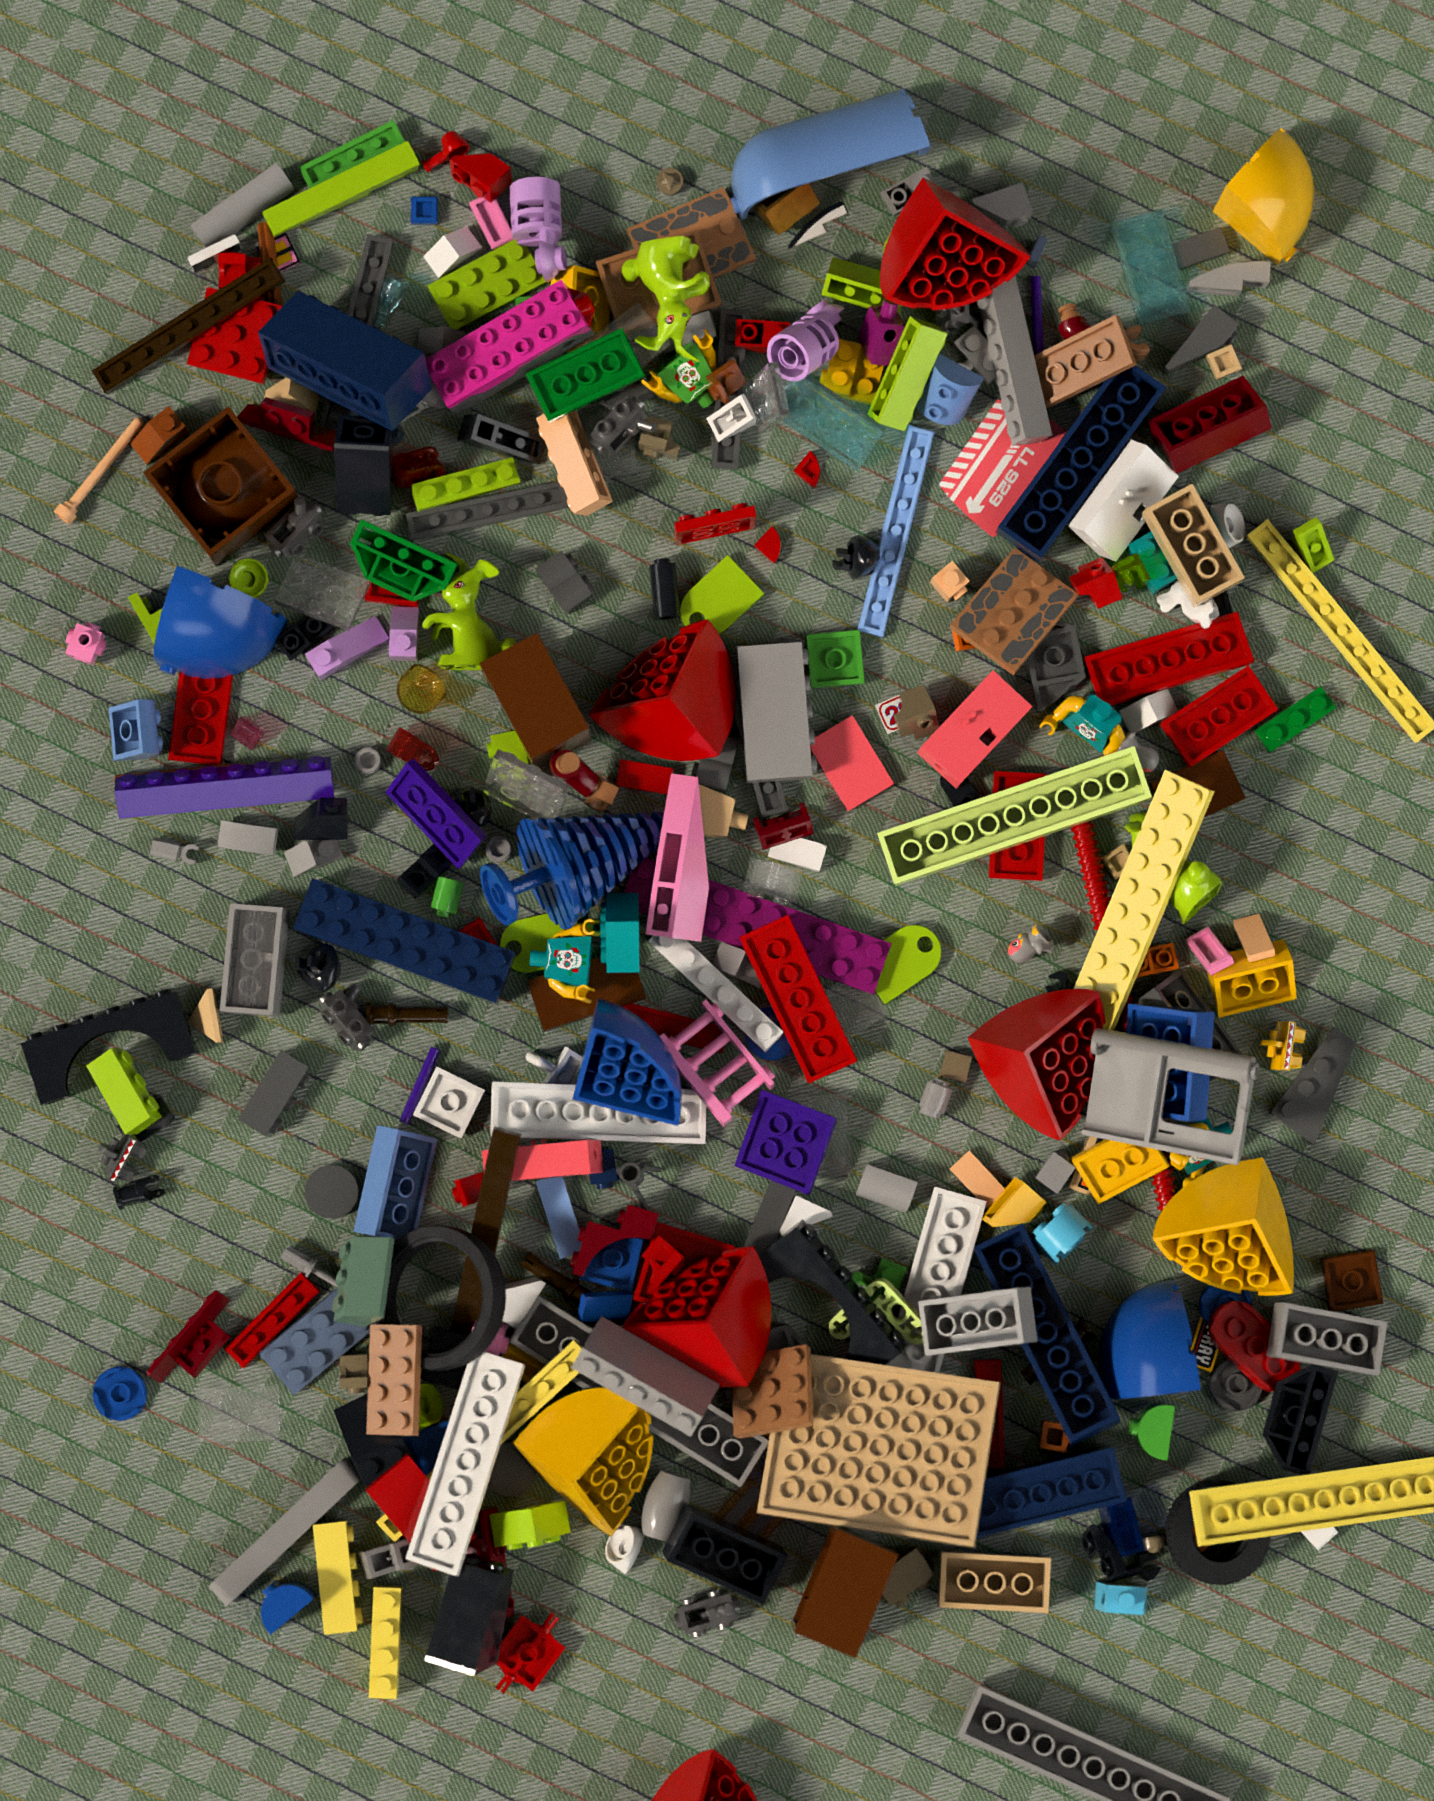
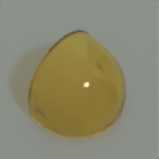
M421 664L412 665L402 675L397 684V696L400 703L413 713L423 714L432 711L447 695L446 687L440 677L431 669Z

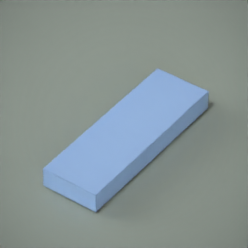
M563 1177L545 1178L536 1181L559 1258L571 1256L574 1251L579 1252L582 1244L581 1241L577 1240L580 1230Z

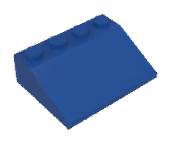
M1128 1004L1126 1033L1212 1049L1215 1012L1188 1008ZM1172 1068L1168 1075L1162 1118L1187 1122L1206 1120L1210 1075Z

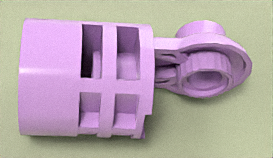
M527 177L516 180L510 186L511 235L520 245L539 246L535 250L536 268L538 273L542 274L544 280L548 283L557 276L559 271L567 269L565 249L563 246L557 247V242L562 238L560 184L556 180L546 177Z
M825 298L810 309L806 315L772 337L767 347V358L772 369L787 381H800L832 359L839 348V339L834 326L842 320L839 314L845 310V307L838 304H829Z

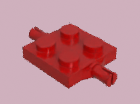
M550 1612L542 1625L532 1622L523 1614L520 1616L501 1642L498 1664L496 1665L501 1668L505 1675L495 1686L498 1691L506 1682L500 1691L505 1694L513 1681L523 1684L532 1692L536 1689L566 1648L550 1632L560 1620L558 1616L549 1624L555 1616L554 1613Z

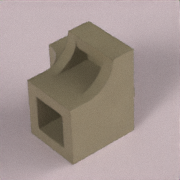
M648 416L649 421L656 422V429L653 433L642 430L639 440V451L643 452V456L652 459H658L659 456L678 460L680 445L676 444L671 438L672 421Z
M923 684L899 694L902 708L898 713L894 714V718L901 738L913 734L914 739L918 740L933 734L939 728L935 707L925 685Z
M369 1354L340 1356V1389H348L349 1394L365 1393V1388H368Z

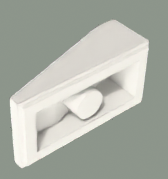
M799 838L771 847L768 857L819 872L827 845Z

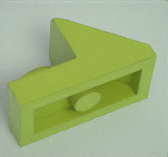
M1316 517L1293 530L1295 536L1291 538V541L1312 573L1334 561L1322 524Z
M136 592L130 595L128 599L155 644L162 609L150 614L154 609L146 596L141 598Z

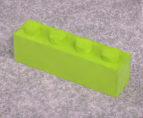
M909 317L867 413L876 422L905 432L907 425L913 418V411L917 402L924 393V386L938 354L945 345L947 333L935 324Z

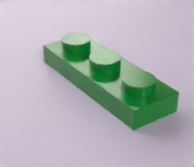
M1320 686L1255 730L1254 733L1267 752L1271 753L1336 709L1322 686Z

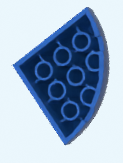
M177 566L168 589L157 628L154 660L160 666V671L175 676L176 672L202 679H216L227 677V675H236L255 666L277 645L275 642L277 637L284 632L288 621L280 613L275 612V615L271 614L273 608L237 589L228 585H220V588L216 587V583L211 581V578Z
M598 998L586 1040L573 1100L678 1126L682 1108V1087L678 1069L668 1047L653 1028L640 1017L620 1005Z
M1174 1279L1158 1281L1138 1289L1121 1302L1108 1319L1098 1349L1099 1377L1110 1399L1201 1390L1196 1356L1188 1348V1345H1192L1189 1321L1181 1293L1175 1292V1290H1178V1285Z

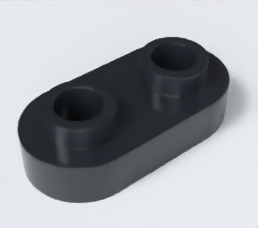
M943 776L940 777L941 788L953 807L962 805V801L966 798L972 801L980 798L968 777L957 789Z

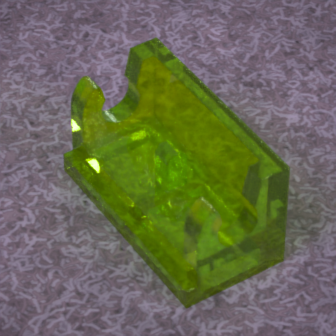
M1138 553L1113 564L1111 567L1115 573L1119 589L1124 593L1128 592L1124 582L1129 586H1132V582H1134V585L1139 590L1145 587L1151 579Z

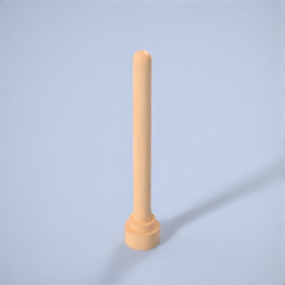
M137 417L131 422L71 499L63 504L60 503L53 512L60 519L71 525L77 517L75 515L78 512L76 508L143 426L141 418Z

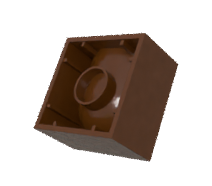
M229 406L143 472L152 487L215 566H218L286 513L298 497L292 485Z
M538 633L479 663L483 678L488 687H492L527 753L529 763L534 771L549 764L551 757L557 751L564 749L573 751L591 741L589 727Z
M832 1525L791 1622L794 1633L856 1659L897 1560V1552L890 1546L852 1530Z

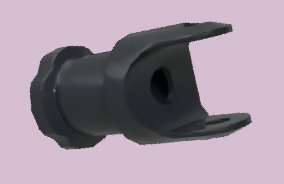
M154 1174L135 1180L134 1184L121 1188L113 1187L118 1208L123 1210L127 1205L139 1201L145 1203L162 1197L165 1194L163 1189L151 1192L145 1188L147 1185L157 1182L159 1176Z

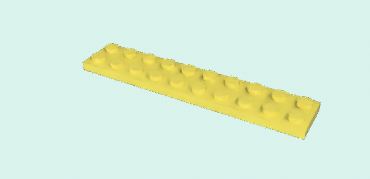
M1165 770L1142 823L1141 830L1137 835L1074 986V989H1089L1099 992L1106 1021L1105 1024H1102V1028L1114 1031L1215 792L1169 770Z
M1434 1457L1189 1491L1198 1546L1433 1513Z

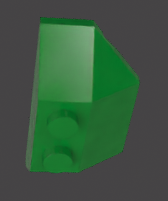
M363 519L360 520L350 542L365 580L412 602L446 589L458 565L427 547Z

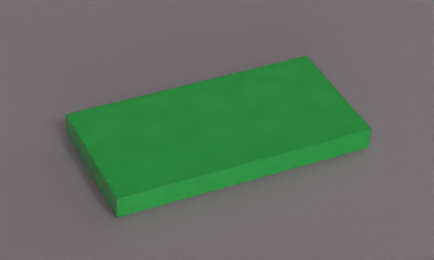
M623 328L525 373L548 423L646 377Z

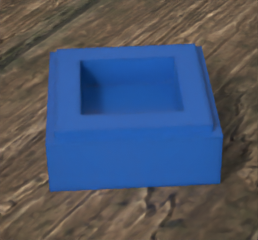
M411 197V225H438V197Z

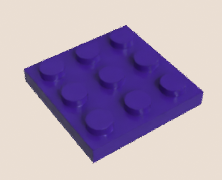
M761 1090L734 1166L810 1195L838 1118L769 1091Z

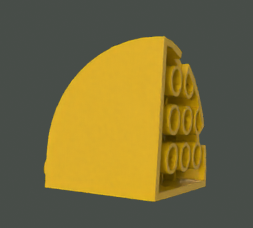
M1282 128L1278 129L1256 151L1250 159V163L1246 162L1226 185L1213 210L1217 216L1277 266L1282 260L1288 262L1297 251L1294 246L1305 231L1313 208L1314 184L1311 169L1306 156L1296 141Z
M1263 1157L1240 1161L1238 1165L1227 1164L1208 1171L1184 1186L1166 1204L1154 1227L1153 1240L1170 1261L1174 1260L1182 1266L1183 1272L1210 1286L1241 1294V1290L1257 1291L1258 1296L1293 1294L1294 1262L1288 1222L1276 1183Z
M592 1388L572 1393L548 1406L518 1435L513 1444L532 1468L562 1498L594 1525L612 1537L630 1512L632 1507L629 1506V1503L634 1493H640L645 1481L653 1447V1435L649 1433V1424L652 1421L647 1411L609 1389Z

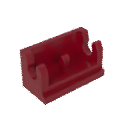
M804 802L799 803L800 810L760 822L758 817L753 818V824L762 850L814 834L811 819Z

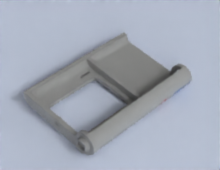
M1102 1028L1095 1029L1091 1039V1053L1096 1056L1086 1122L1081 1135L1223 1163L1239 1164L1243 1153L1253 1082L1259 1074V1063H1256L1255 1057ZM1172 1068L1232 1079L1240 1083L1235 1126L1232 1134L1170 1123L1163 1120L1162 1115L1168 1075Z

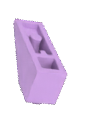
M376 616L325 641L305 653V656L322 681L388 641L389 637Z

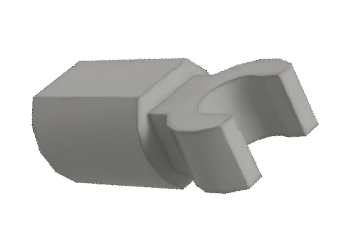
M154 837L150 855L175 861L181 858L188 865H196L197 861L188 859L187 854L190 850L199 851L200 848L194 844L182 847L179 842Z

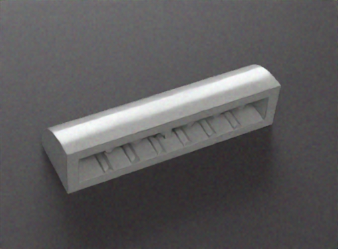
M276 162L190 226L203 246L207 248L233 234H237L263 215L262 212L275 206L295 190Z

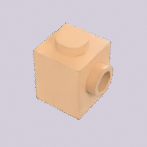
M953 561L933 576L930 581L947 603L952 598L956 601L968 591L966 587L970 582Z

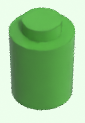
M438 877L430 906L431 909L435 910L434 915L450 919L451 914H457L464 883Z

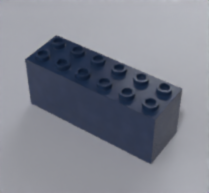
M297 291L258 331L269 369L391 431L401 423L432 389L425 355L419 348L411 347L403 343L399 338L391 337L381 332L377 327L369 326L355 316H349L339 311L336 307L319 301L312 295H306Z
M1104 1445L986 1474L976 1538L1126 1502L1127 1499L1114 1447Z

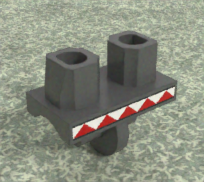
M123 1134L120 1141L112 1138L109 1145L101 1143L98 1149L104 1155L100 1162L107 1165L104 1173L108 1175L107 1179L116 1183L117 1179L130 1182L136 1169L126 1162L129 1156L141 1160L148 1149L146 1144L137 1139L135 1135Z

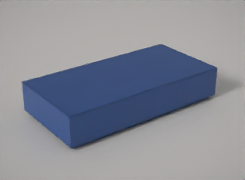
M629 1291L582 1293L577 1319L581 1322L598 1321L602 1316L609 1321L627 1320L633 1294Z

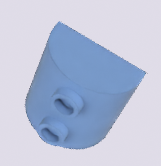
M938 354L924 386V393L918 400L916 407L926 418L943 425L958 424L964 418L984 377Z
M137 699L109 708L113 761L148 759L160 755L159 751L163 748V740L161 736H158L157 725L160 722L161 715L159 710L155 709L154 700Z

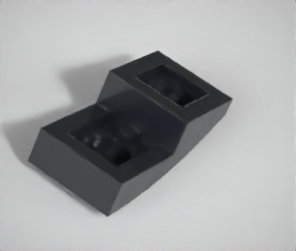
M433 844L398 877L397 881L416 899L453 863Z

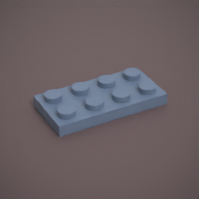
M338 1287L259 1352V1355L293 1395L370 1332V1325L359 1327L334 1321L335 1312L332 1311V1304L337 1296Z

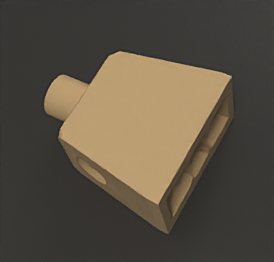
M699 784L704 837L727 838L729 827L746 829L749 815L733 811L736 799Z

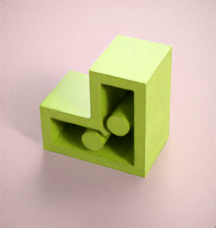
M565 1500L489 1514L495 1547L506 1546L507 1550L523 1548L522 1543H527L529 1548L544 1545L543 1540L545 1543L560 1541V1535L571 1533Z

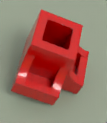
M238 252L219 253V290L261 264V258L247 257L246 254Z
M1103 557L1079 566V573L1069 577L1072 587L1079 595H1089L1091 601L1098 609L1123 599L1115 573Z
M659 1235L641 1255L651 1265L652 1275L649 1281L656 1287L669 1274L675 1276L684 1265L681 1262L684 1256Z

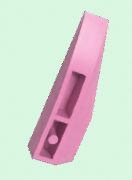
M671 773L645 934L701 942L709 893L699 779L698 777Z

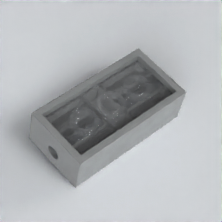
M230 903L220 1002L221 1012L280 1018L290 910L283 907Z

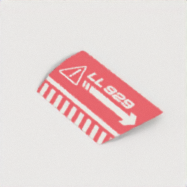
M1000 399L996 400L939 483V486L956 506L992 537L996 536L997 527L1067 432L1063 427L1049 419L1052 436L1040 443L1012 446L1011 439L1007 433L1006 417L1001 407Z

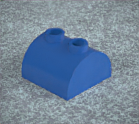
M278 1579L262 1591L266 1596L261 1606V1619L265 1629L271 1635L313 1600L317 1594L304 1583L289 1581L281 1584Z

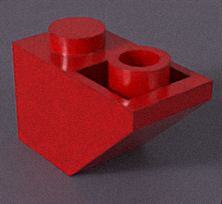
M491 153L453 156L450 159L451 175L454 180L460 184L464 183L471 188L477 197H483L490 203L512 184L511 167Z
M737 319L735 346L767 354V347L771 338L790 326V322Z
M484 1172L454 1181L456 1187L451 1188L456 1204L462 1203L463 1207L477 1204Z

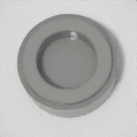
M365 747L357 752L355 765L361 773L371 775L381 768L382 757L376 749Z
M493 836L485 845V853L492 862L503 863L510 858L512 846L507 838Z

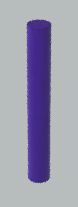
M1041 276L1030 277L1034 355L1044 351Z
M430 1047L401 1115L400 1122L407 1125L410 1124L441 1050Z

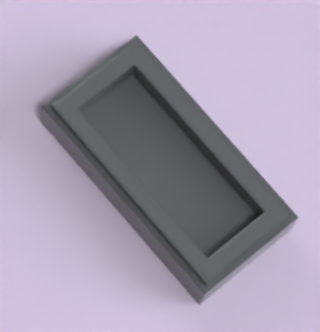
M1221 227L1170 245L1179 271L1229 254L1230 252Z

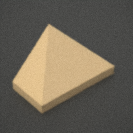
M210 988L205 991L188 1023L220 1044L224 1043L216 994L215 990Z

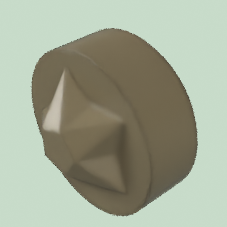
M665 168L660 171L657 176V188L662 194L674 196L681 191L683 177L678 170Z
M1157 1534L1140 1538V1549H1146L1150 1553L1159 1552L1167 1545L1166 1535Z

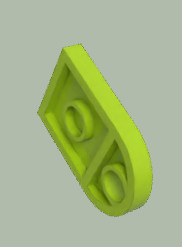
M727 555L684 596L680 607L682 623L684 626L690 625V617L695 613H699L704 616L705 620L708 619L718 634L721 635L763 597L764 593Z
M548 914L520 919L505 929L500 940V947L506 949L508 943L512 941H517L521 944L522 951L516 956L512 969L522 973L545 970V967L530 966L531 950L547 951L548 939H553L555 933L563 929L560 928L559 924L556 925L549 918Z
M910 925L899 929L883 940L891 943V947L875 992L884 1005L931 974L938 966L941 958V946L935 934L929 929L919 925ZM922 937L929 938L933 943L932 950L929 952L920 951L917 946L918 940Z

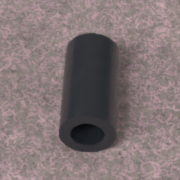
M669 558L655 559L654 564L649 566L654 619L669 620L679 618L681 613L676 563L670 562Z

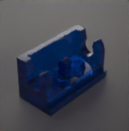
M1131 1497L1126 1498V1502L1098 1508L1104 1532L1117 1549L1121 1558L1146 1551Z

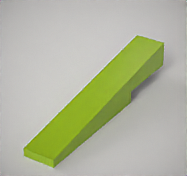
M406 141L264 210L262 214L275 237L366 197L370 191L416 172L420 163L409 142Z

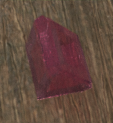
M241 716L231 736L250 750H253L266 731L246 716Z

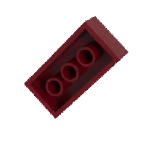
M1244 375L1148 420L1153 443L1176 474L1272 429L1266 404Z

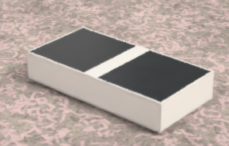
M233 234L188 256V260L194 273H197L217 263L219 253L239 252L242 250V247L236 235Z

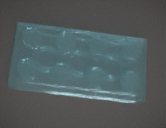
M1162 209L1112 222L1110 228L1137 324L1142 326L1189 313L1190 307Z
M809 375L800 381H788L770 411L857 472L862 468L886 430L883 425Z

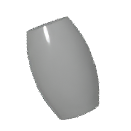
M661 1470L647 1492L643 1505L642 1534L667 1542L686 1503L689 1504L690 1478L665 1470Z

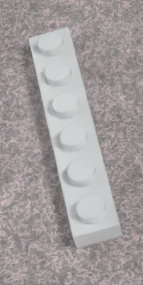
M655 935L649 939L648 942L712 1003H715L764 1052L784 1034L773 1021L687 940Z

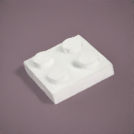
M436 1067L413 1115L462 1139L486 1090Z

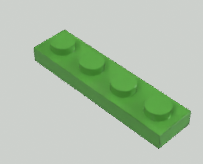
M392 120L300 166L299 170L308 188H312L405 141L395 121Z

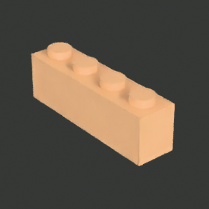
M577 410L548 423L544 414L537 417L539 434L546 442L549 450V459L556 467L558 482L565 490L568 498L567 504L574 514L588 516L613 502Z

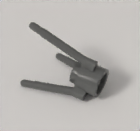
M628 1162L621 1168H617L618 1180H622L627 1186L631 1187L642 1208L650 1211L639 1190V1185L644 1180V1171L661 1172L662 1169L657 1166L646 1165L643 1162L638 1165Z

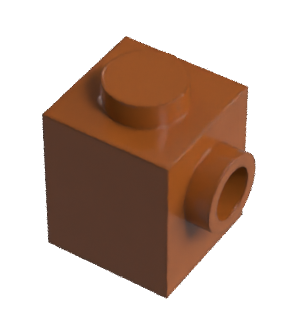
M1041 1420L1037 1447L1066 1453L1067 1447L1071 1448V1445L1060 1423Z

